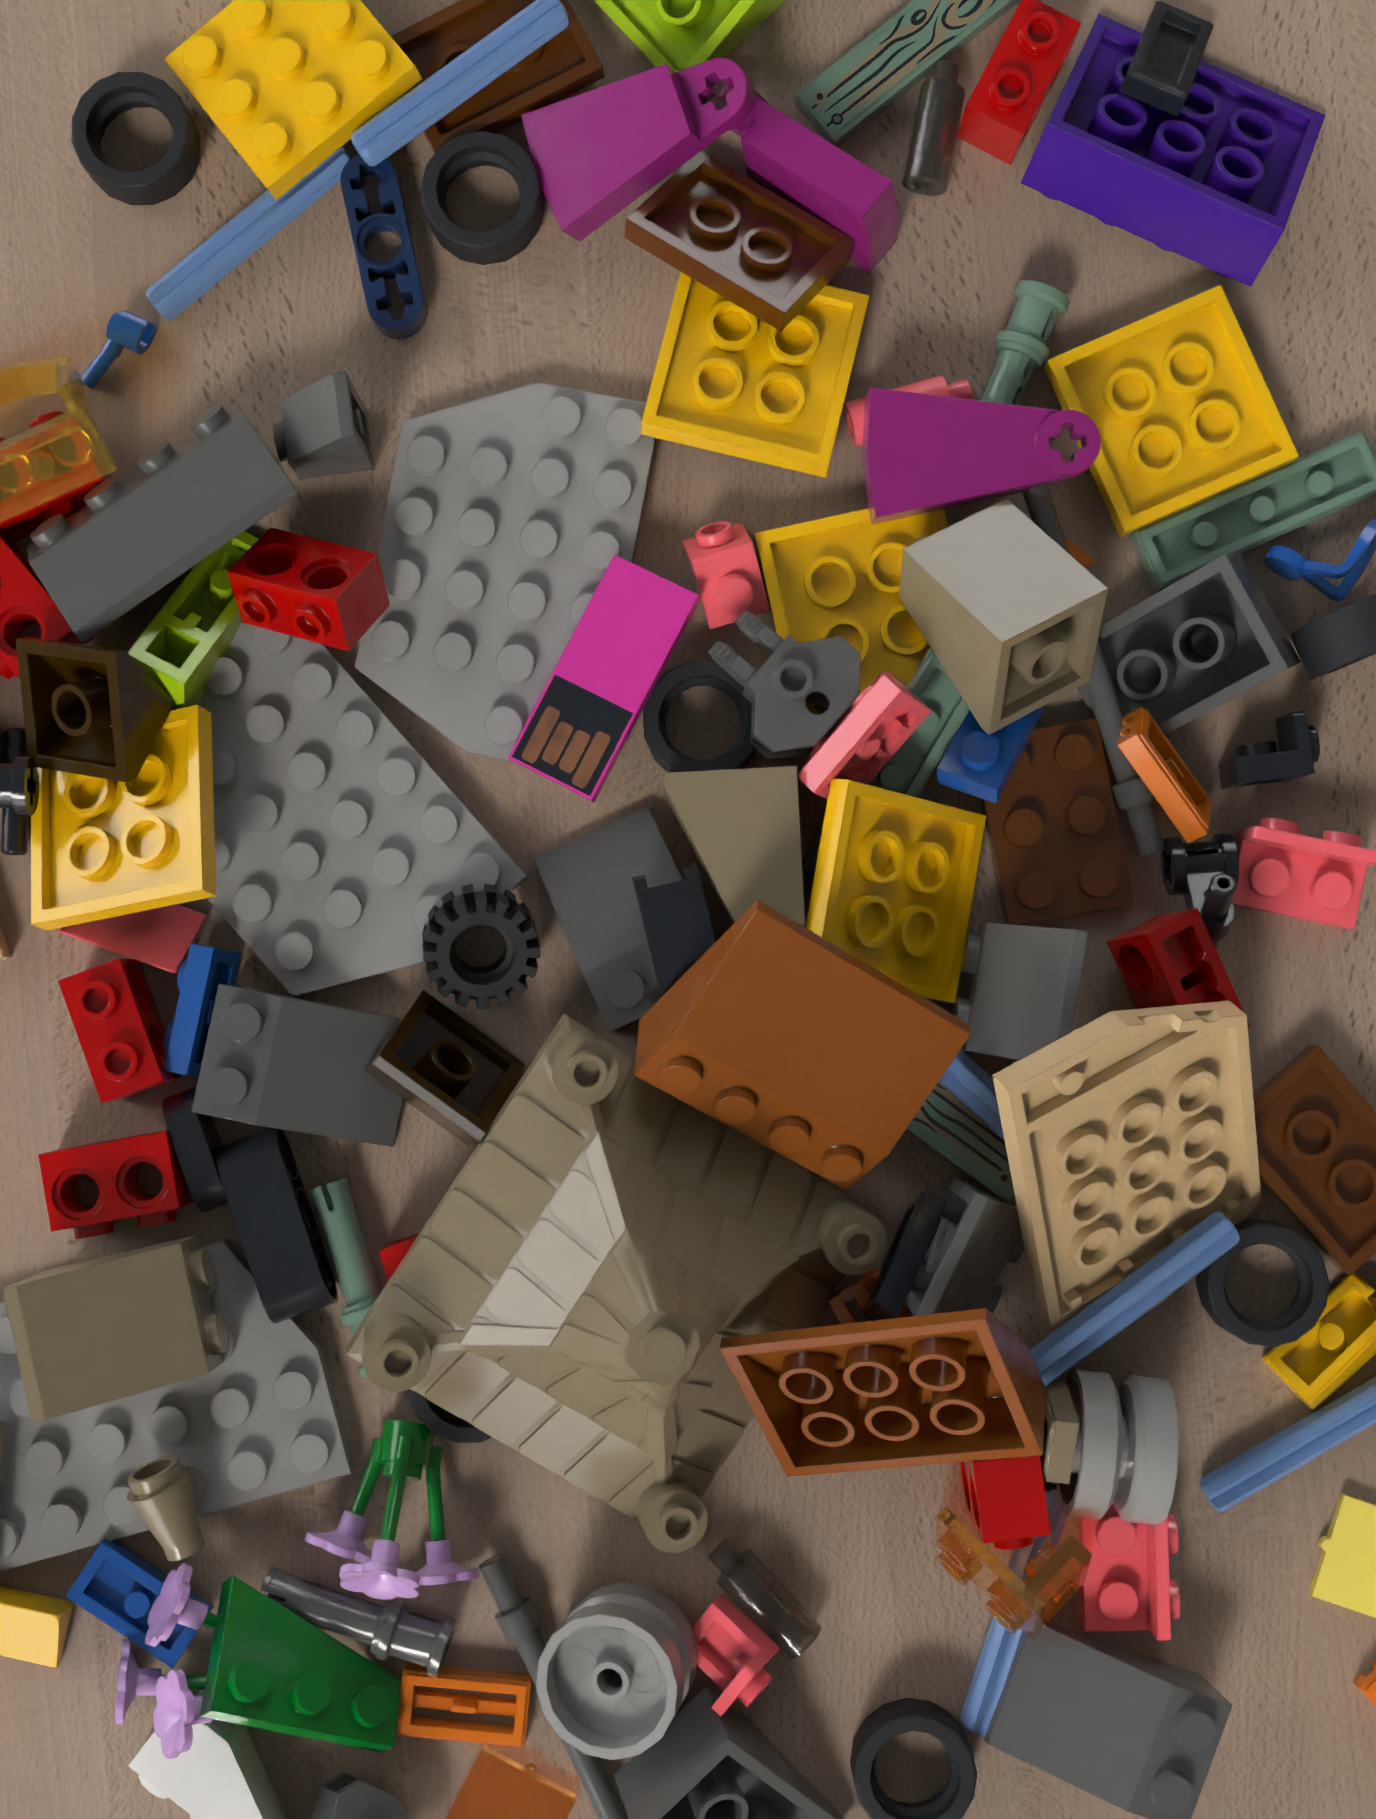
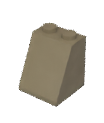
M1004 499L980 512L968 515L965 519L931 536L920 538L912 545L904 548L899 598L980 727L990 735L1090 681L1108 588L1008 499Z
M797 766L664 773L666 800L731 925L759 900L804 927L805 910Z
M196 1235L45 1270L3 1288L32 1423L205 1375L224 1362L222 1353L228 1350L227 1329L220 1313L213 1314L208 1288L214 1285L213 1265L206 1249L199 1250Z

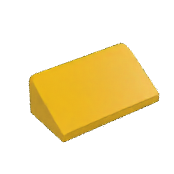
M1355 1272L1350 1276L1346 1275L1328 1293L1327 1305L1316 1325L1294 1342L1273 1347L1262 1358L1264 1363L1312 1412L1319 1410L1376 1354V1310L1367 1299L1375 1290Z
M0 1585V1655L57 1668L60 1665L74 1602Z

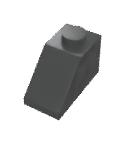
M346 371L332 373L280 401L283 422L274 423L273 425L276 451L281 462L288 461V464L300 480L374 470L367 410Z

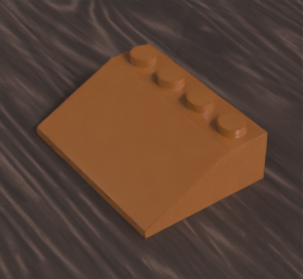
M757 900L639 1019L634 1075L848 1190L889 1155L971 1035V1028L968 1023Z
M987 1308L721 1338L719 1349L787 1477L1043 1455L1046 1387L1029 1346Z

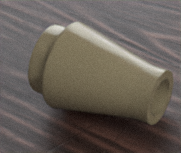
M169 1455L152 1460L133 1471L127 1478L131 1489L127 1495V1500L162 1546L168 1561L182 1560L199 1551L204 1546L205 1541L199 1527L190 1469L181 1466L177 1456Z

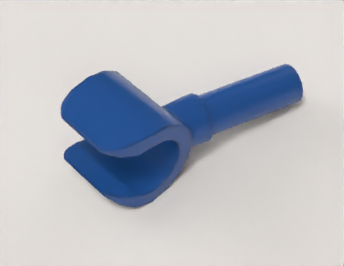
M119 311L114 313L109 319L106 329L108 340L79 380L92 389L115 359L120 356L123 348H127L139 355L145 353L154 339L156 327L131 312Z

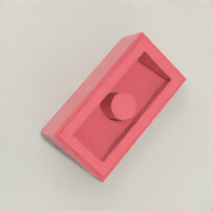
M176 904L58 928L56 931L162 970L178 974L181 963L188 956L190 944H198L208 915Z

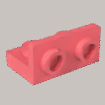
M882 671L871 685L858 695L852 707L830 733L813 748L797 777L813 793L825 799H828L831 779H847L869 784L932 710L888 671Z
M1261 818L1259 826L1238 830L1236 847L1239 859V879L1232 900L1233 906L1346 930L1355 929L1366 869L1368 866L1376 865V850L1362 848V837L1337 831H1323L1322 839L1298 834L1299 824L1275 818Z
M1113 1502L1101 1519L1077 1517L1080 1624L1084 1631L1149 1630L1157 1641H1170L1171 1620H1178L1180 1617L1178 1585L1175 1579H1169V1554H1177L1179 1543L1177 1522L1174 1514H1168L1161 1525L1131 1523L1120 1518Z

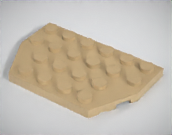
M1230 1001L1110 1011L992 1075L1041 1340L1212 1212H1221L1234 1225L1242 1222L1262 1201L1247 1014ZM1166 1297L1164 1300H1162L1160 1303H1158V1304H1157L1156 1306H1154L1152 1309H1154L1155 1307L1161 1305L1168 1297Z

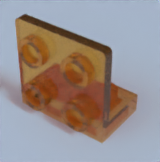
M944 1507L935 1517L936 1545L942 1551L937 1556V1560L961 1585L966 1586L971 1580L990 1598L985 1604L989 1613L1012 1634L1021 1629L1033 1640L1085 1583L1092 1553L1072 1535L1059 1548H1056L1051 1542L1043 1546L1025 1567L1023 1572L1027 1575V1578L1023 1582L949 1509Z

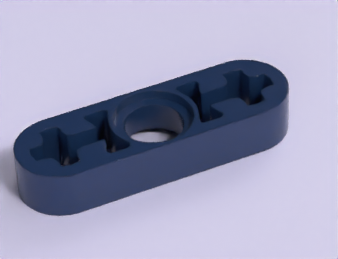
M358 154L351 158L344 166L340 182L367 309L374 325L383 335L392 339H406L418 333L423 327L427 317V306L400 182L393 165L388 159H384L378 165L370 167ZM375 174L378 182L381 183L377 191L383 213L372 215L368 199L361 188L365 185L364 177ZM385 231L396 234L401 239V249L396 257L389 261L381 262L372 259L367 254L368 242L375 234ZM396 278L399 291L405 303H413L404 307L405 317L399 320H393L389 311H381V309L389 307L391 302L385 282L386 279Z

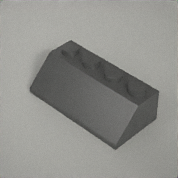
M236 402L226 409L221 404H217L205 410L191 422L190 428L193 432L173 446L169 441H163L153 446L137 460V465L140 468L120 482L115 477L101 482L84 497L83 500L87 504L67 519L62 514H57L43 522L31 533L30 538L34 542L27 546L29 564L74 634L82 643L298 494L279 461Z

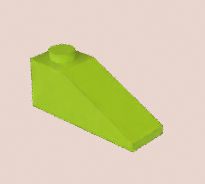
M245 531L192 568L128 651V654L175 701L171 711L199 704L207 689L205 683L217 660L220 657H224L242 623L227 571L258 540V538Z

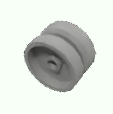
M1071 1369L1066 1376V1381L1080 1425L1069 1484L1056 1483L1062 1513L1069 1517L1101 1519L1114 1502L1120 1518L1126 1522L1161 1525L1167 1518L1173 1501L1179 1452L1178 1412L1175 1394L1169 1379L1129 1374L1119 1390H1117L1109 1373Z
M627 1582L598 1587L579 1601L568 1614L566 1620L552 1634L538 1660L536 1690L543 1714L560 1738L585 1755L609 1760L640 1755L662 1739L696 1679L698 1648L691 1624L672 1600L649 1586Z

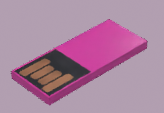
M614 554L508 759L595 803L700 601L699 595Z

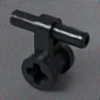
M7 728L4 731L3 763H0L1 852L4 855H25L28 852V816L35 813L38 805L39 774L35 759L28 757L25 728Z
M1231 833L1215 834L1212 841L1191 842L1189 844L1183 843L1179 837L1165 838L1163 841L1166 849L1161 851V871L1166 892L1168 895L1184 894L1187 910L1198 908L1213 944L1217 948L1219 940L1228 934L1235 914L1232 900L1239 879V859L1235 840Z

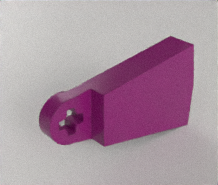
M714 58L677 72L667 64L521 115L532 162L538 171L539 184L561 231L578 241L583 240L726 131L740 126L749 117L753 109L755 88L749 75L735 62L726 58ZM719 81H723L729 88L734 87V89L726 94L728 105L723 109H719L712 102L708 103V101L716 96L714 85Z
M725 84L713 98V104L719 109H723L728 105L726 94L734 89V87L729 88ZM755 90V102L749 117L740 126L732 130L741 138L748 176L764 188L854 239L855 244L851 261L869 275L897 240L899 212L893 182L770 106Z
M870 387L865 396L862 467L871 525L1026 492L1033 486L1077 477L1093 464L1099 454L1101 440L1098 428L1087 415L1076 410L1045 409ZM1061 428L1069 429L1070 439L1081 440L1082 448L1076 450L1071 455L1070 462L1063 461L1060 450H1050L1049 442L1055 440L1060 435Z

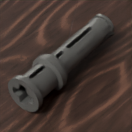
M271 1567L267 1572L260 1589L264 1591V1595L315 1627L371 1645L370 1652L375 1654V1658L385 1661L391 1655L427 1667V1675L435 1678L438 1677L445 1661L456 1625V1619L448 1616L441 1622L408 1611L405 1608V1602L396 1599L394 1602L387 1601L386 1605L382 1606L280 1572L274 1567Z

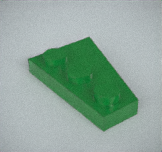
M232 1575L223 1581L200 1717L382 1753L394 1747L401 1679Z

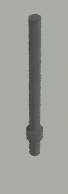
M1048 485L1039 486L1024 492L1023 496L1031 520L1069 553ZM1097 642L1090 681L1085 686L1117 784L1111 787L1119 811L1126 809L1140 855L1143 857L1163 851L1166 848L1151 805V801L1155 800V797L1117 746L1118 739L1122 738L1119 733L1120 729L1124 726L1122 723L1123 716L1099 642Z
M502 1554L495 1555L481 1563L479 1569L499 1609L495 1618L506 1641L515 1642L536 1686L538 1660L546 1647L537 1630L541 1621L530 1598H522ZM561 1739L598 1818L628 1819L599 1757L585 1755Z

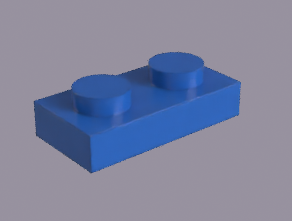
M1046 705L990 735L980 727L969 710L937 767V783L997 804Z
M190 944L188 956L183 960L178 971L177 985L180 995L175 1018L168 1025L164 1036V1050L167 1055L163 1070L182 1075L199 1076L218 985L235 984L242 952L207 945Z
M104 1539L101 1541L65 1595L68 1599L170 1668L176 1665L199 1631V1629L194 1630L177 1623L166 1641L161 1640L156 1647L145 1644V1637L149 1629L147 1623L153 1603L160 1595L161 1588L168 1575L116 1539L112 1541ZM190 1590L189 1598L207 1604L208 1612H211L214 1606Z

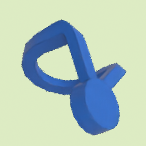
M1371 519L1366 525L1347 559L1340 566L1305 560L1296 551L1280 545L1271 547L1264 559V563L1270 570L1281 577L1290 580L1303 578L1333 601L1344 600L1364 573L1376 550V519ZM1344 577L1339 586H1334L1332 583L1325 579H1339Z

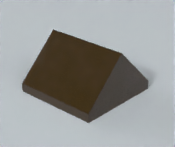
M31 637L16 639L28 757L35 759L38 768L121 782L135 780L175 701L125 650Z
M423 990L364 1071L464 1144L470 1145L480 1142L487 1134L525 1064Z

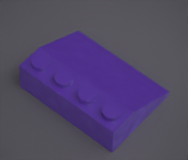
M1098 14L1044 128L1021 184L1039 191L1049 199L1059 200L1097 217L1107 225L1117 226L1146 239L1165 251L1177 253L1206 266L1220 276L1230 277L1251 287L1285 230L1326 115L1203 60L1200 61L1189 93L1178 116L1120 93V87L1142 33Z

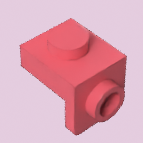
M727 521L710 523L699 528L695 532V537L682 542L685 554L691 564L705 619L710 630L735 622L743 611L750 612L755 616L770 611L753 542L743 524L732 525Z
M723 1593L712 1602L692 1628L698 1648L697 1666L724 1691L711 1707L720 1717L738 1700L746 1708L755 1701L773 1679L765 1668L781 1649Z

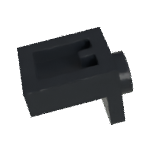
M1306 711L1290 712L1276 719L1280 752H1277L1275 741L1236 747L1238 757L1218 765L1221 789L1292 781L1314 774V763L1318 761L1320 755V743L1314 725H1308Z

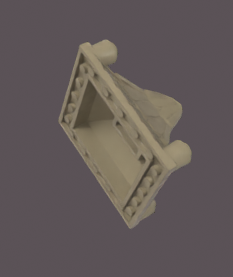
M563 1014L494 1119L487 1134L479 1142L346 1345V1353L363 1364L368 1379L378 1388L389 1392H402L410 1389L426 1397L427 1400L458 1418L464 1419L477 1429L512 1447L527 1458L557 1473L570 1483L596 1498H600L615 1509L638 1521L648 1541L656 1549L669 1554L682 1553L694 1547L702 1539L708 1526V1513L701 1498L713 1481L716 1472L724 1464L741 1438L749 1421L755 1416L719 1349L721 1338L811 1328L827 1305L828 1300L832 1297L835 1288L846 1274L862 1275L873 1270L883 1259L887 1249V1234L882 1224L884 1219L805 1167L634 1075L635 1058L568 1015Z

